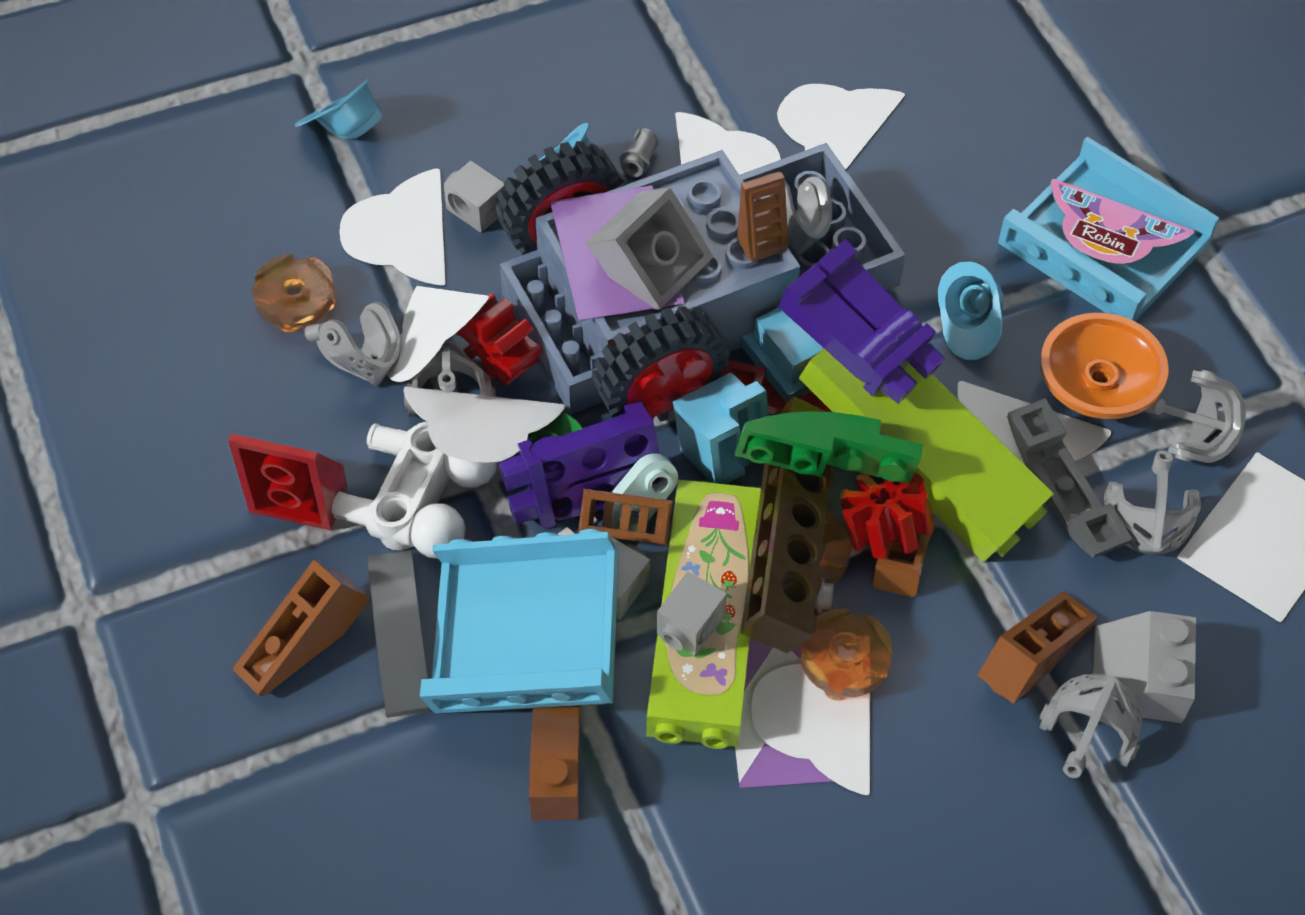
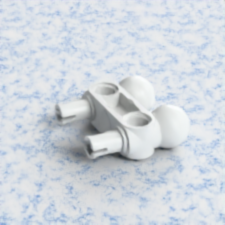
M427 421L419 423L408 431L397 430L374 423L367 436L368 448L397 457L374 500L338 492L332 504L333 517L366 526L370 536L380 538L382 543L392 550L402 551L415 546L421 554L429 558H437L433 552V545L449 544L452 540L464 539L466 530L464 519L456 509L447 504H437L449 478L461 487L477 488L488 483L495 475L498 462L479 463L448 457L440 452L432 443L428 433L429 422Z

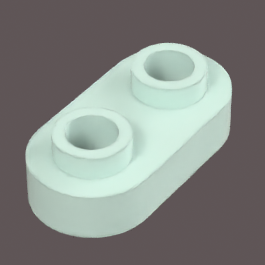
M657 453L648 454L634 464L612 492L666 500L677 485L678 473L666 456ZM662 477L657 484L652 485L656 478ZM614 502L611 521L612 528H620L623 503ZM632 504L631 511H635L630 515L629 531H637L640 505ZM649 507L648 520L658 508Z

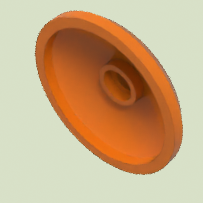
M1085 313L1071 317L1058 324L1047 336L1040 356L1041 374L1050 392L1070 409L1083 415L1100 419H1121L1145 411L1161 396L1169 373L1166 353L1157 338L1139 323L1111 313Z

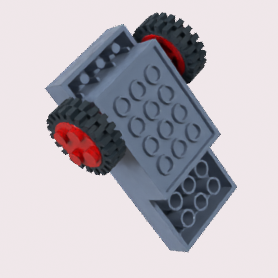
M576 141L572 148L570 143L566 142L560 143L559 153H556L551 146L544 149L545 158L539 160L536 154L528 158L531 164L530 167L524 168L522 165H519L514 170L518 179L508 177L503 183L507 190H500L497 196L500 203H496L497 217L514 247L520 250L522 254L520 257L500 264L502 295L513 303V313L518 323L527 319L533 327L534 331L528 334L527 337L536 344L539 343L541 345L542 354L538 356V359L570 415L604 402L614 418L625 414V405L641 400L653 421L655 416H657L660 422L668 420L669 412L674 410L673 401L723 377L720 371L726 370L728 367L726 359L730 358L729 352L742 348V337L754 331L755 319L778 308L787 287L814 264L817 265L820 259L845 239L857 250L854 258L885 290L897 287L901 282L905 253L827 142L740 175L725 152L720 150L624 185L623 179L602 148L599 150L597 145L592 143L587 147L582 141ZM776 172H782L785 181L790 187L796 211L797 194L800 184L809 177L817 176L823 178L829 186L832 202V219L826 235L800 256H797L795 251L787 246L785 252L757 261H750L737 239L741 184ZM651 185L653 190L671 187L714 256L681 289L685 304L578 321L550 203L560 199Z

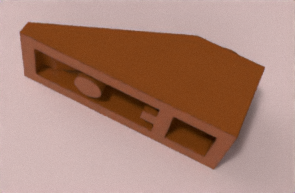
M313 560L232 669L258 695L264 697L343 636L371 598L343 573Z
M1062 591L1002 634L977 676L989 684L996 694L1005 697L1014 704L1035 688L1091 629L1099 617Z
M580 705L533 708L529 782L531 820H579Z

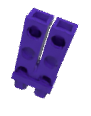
M845 239L820 259L817 265L814 264L787 287L778 308L856 378L865 382L866 384L863 388L872 397L881 390L899 404L918 384L904 369L910 364L924 379H927L941 366L945 358L930 342L936 331L928 323L922 326L916 315L907 309H903L854 258L857 250Z
M641 400L625 405V414L561 437L550 436L542 438L533 445L530 440L517 443L520 455L499 463L501 476L508 491L525 485L528 486L527 491L507 497L510 512L515 523L520 524L539 519L543 529L556 526L555 520L580 516L584 489L612 492L640 458L648 454H660L654 421ZM662 477L656 478L652 485L657 484ZM597 500L595 511L603 509L605 501Z

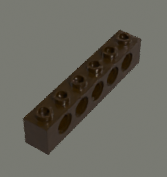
M793 397L774 415L826 411ZM764 464L740 634L786 654L803 641H808L817 626V617L814 616L816 598L822 585L819 571L820 562L826 550V543L823 541L825 523L830 514V506L827 505L829 488L834 480V471L832 470V465L826 464L821 477L811 474H800L794 470Z

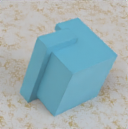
M776 308L756 318L754 331L742 337L741 347L756 366L766 368L765 377L786 403L793 397L800 399L811 393L812 391L799 379V376L809 361L823 347L780 308Z
M731 372L673 401L681 452L710 483L727 484L745 475L744 467L753 461L734 456L744 424L748 421L769 416L766 390L757 381L745 386Z

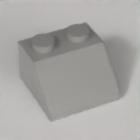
M671 187L640 191L586 242L610 279L654 309H661L714 257Z
M1148 611L1095 626L1092 674L1113 676L1127 686L1140 706L1142 718L1182 724L1195 700L1196 617ZM1091 689V693L1100 691L1098 689ZM1112 696L1121 713L1124 714L1118 699Z

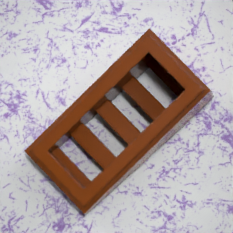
M776 172L741 184L737 239L750 261H757L787 250L785 177L782 172ZM770 195L769 197L754 201L755 199Z
M584 489L578 533L585 529H596L602 532H609L611 538L667 545L673 501ZM597 500L605 501L602 527L593 525ZM614 502L623 503L619 529L611 528ZM632 504L640 505L637 532L628 530ZM649 507L658 508L655 534L646 533Z
M916 533L918 549L909 554L904 552L903 546L897 540H894V542L890 541L887 549L888 557L885 559L878 558L873 587L877 590L908 597L916 596L930 536L924 533Z

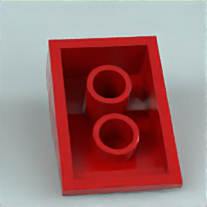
M231 433L228 443L250 513L332 530L336 520L333 517L334 514H332L334 498L338 492L346 493L348 489L343 464L318 452Z

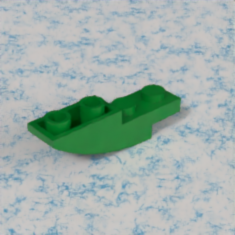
M794 412L766 416L745 422L734 456L750 459L755 463H766L794 470L800 474H811L821 477L826 464L840 467L843 470L857 471L882 477L888 481L909 484L921 460L923 444L879 434L881 420L836 412Z

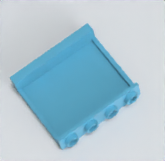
M1086 137L1083 141L1080 156L1056 180L1193 229L1195 231L1194 234L1172 245L1153 247L1147 256L1132 263L1116 264L1094 258L1074 248L1066 239L1062 225L1066 214L1057 205L1050 184L1022 213L1012 209L1004 217L998 244L1103 312L1120 315L1136 322L1210 244L1219 217L1181 195L1172 187L1155 179L1139 167L1111 152L1107 147Z
M585 529L580 531L579 534L569 535L544 532L530 538L516 539L510 536H497L492 541L472 542L465 539L452 540L449 544L433 545V552L442 565L432 679H421L420 698L434 714L613 703L619 550L609 532H602L596 529Z

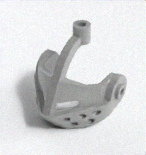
M817 176L809 177L800 184L797 194L796 211L790 187L785 181L788 225L787 246L793 249L797 256H800L822 239L830 228L832 202L829 186L823 178ZM767 195V196H764V197H761V198H758V199H756V200H759V199H763V198H766V197H769V196H770V195Z
M373 302L367 305L360 316L365 338L361 350L357 347L347 327L338 320H329L325 323L310 325L305 328L306 339L309 342L316 341L319 350L327 360L338 368L369 381L375 387H378L388 374L400 353V336L397 325L389 309L380 302Z
M449 340L444 342L433 359L418 374L412 377L406 386L421 388L429 378L440 373L438 376L439 387L443 392L449 393L456 388L455 375L451 371H458L471 376L479 384L480 395L496 397L495 387H492L490 376ZM404 394L405 409H408L409 417L415 416L416 412L409 405Z
M1193 370L1191 382L1200 386L1202 398L1195 414L1165 405V400L1162 398H1158L1151 407L1144 411L1156 415L1165 413L1193 422L1189 439L1184 444L1171 442L1168 452L1175 455L1174 458L1186 462L1195 460L1211 463L1224 458L1238 444L1244 430L1246 412L1243 397L1232 382L1218 377L1217 373L1202 370L1200 372ZM1217 402L1222 403L1225 422L1220 420ZM1216 430H1222L1220 435L1210 443L1205 442Z
M1158 451L1155 454L1152 471L1157 474L1155 508L1134 506L1126 501L1123 484H1118L1117 482L1110 481L1104 493V505L1111 503L1133 539L1131 543L1125 546L1139 553L1161 555L1179 548L1189 537L1200 512L1201 499L1197 489L1185 491L1182 510H1166L1168 473L1173 460L1172 454L1167 451ZM1134 523L1152 535L1151 539L1140 533L1133 526ZM1177 527L1176 531L1162 540V536Z
M1103 674L1077 676L1064 683L1056 691L1050 703L1045 704L1039 718L1042 720L1039 728L1044 731L1046 729L1052 731L1059 713L1073 711L1090 717L1076 751L1068 755L1063 766V771L1068 777L1078 778L1081 776L1087 762L1084 754L1099 721L1116 730L1123 740L1116 758L1120 765L1127 767L1129 761L1134 760L1140 746L1137 742L1142 729L1141 709L1135 696L1127 686L1115 677ZM1091 689H1098V690H1100V691L1093 692V693H1088V694H1084V695H1079L1080 693L1085 692V691H1088V690H1091ZM1112 696L1118 699L1124 714L1121 713Z

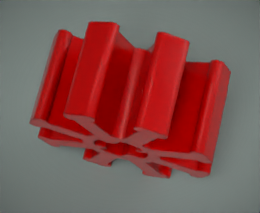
M490 293L486 295L489 296L486 303L456 335L469 343L463 351L471 360L476 357L482 360L483 371L490 376L491 381L498 377L502 386H508L538 362L537 357L542 354V348L539 343L536 344L527 337L528 334L534 331L529 321L524 319L517 323L514 319L513 303L506 298L498 303L496 296Z
M862 473L856 477L859 491L843 489L841 492L840 500L849 542L856 551L861 550L862 546L870 543L873 557L885 559L888 557L887 549L890 541L897 540L903 546L904 552L909 554L918 549L916 533H924L927 536H931L933 533L934 523L928 493L926 492L924 479L919 474H914L909 484L885 480L884 484L878 485L869 474Z

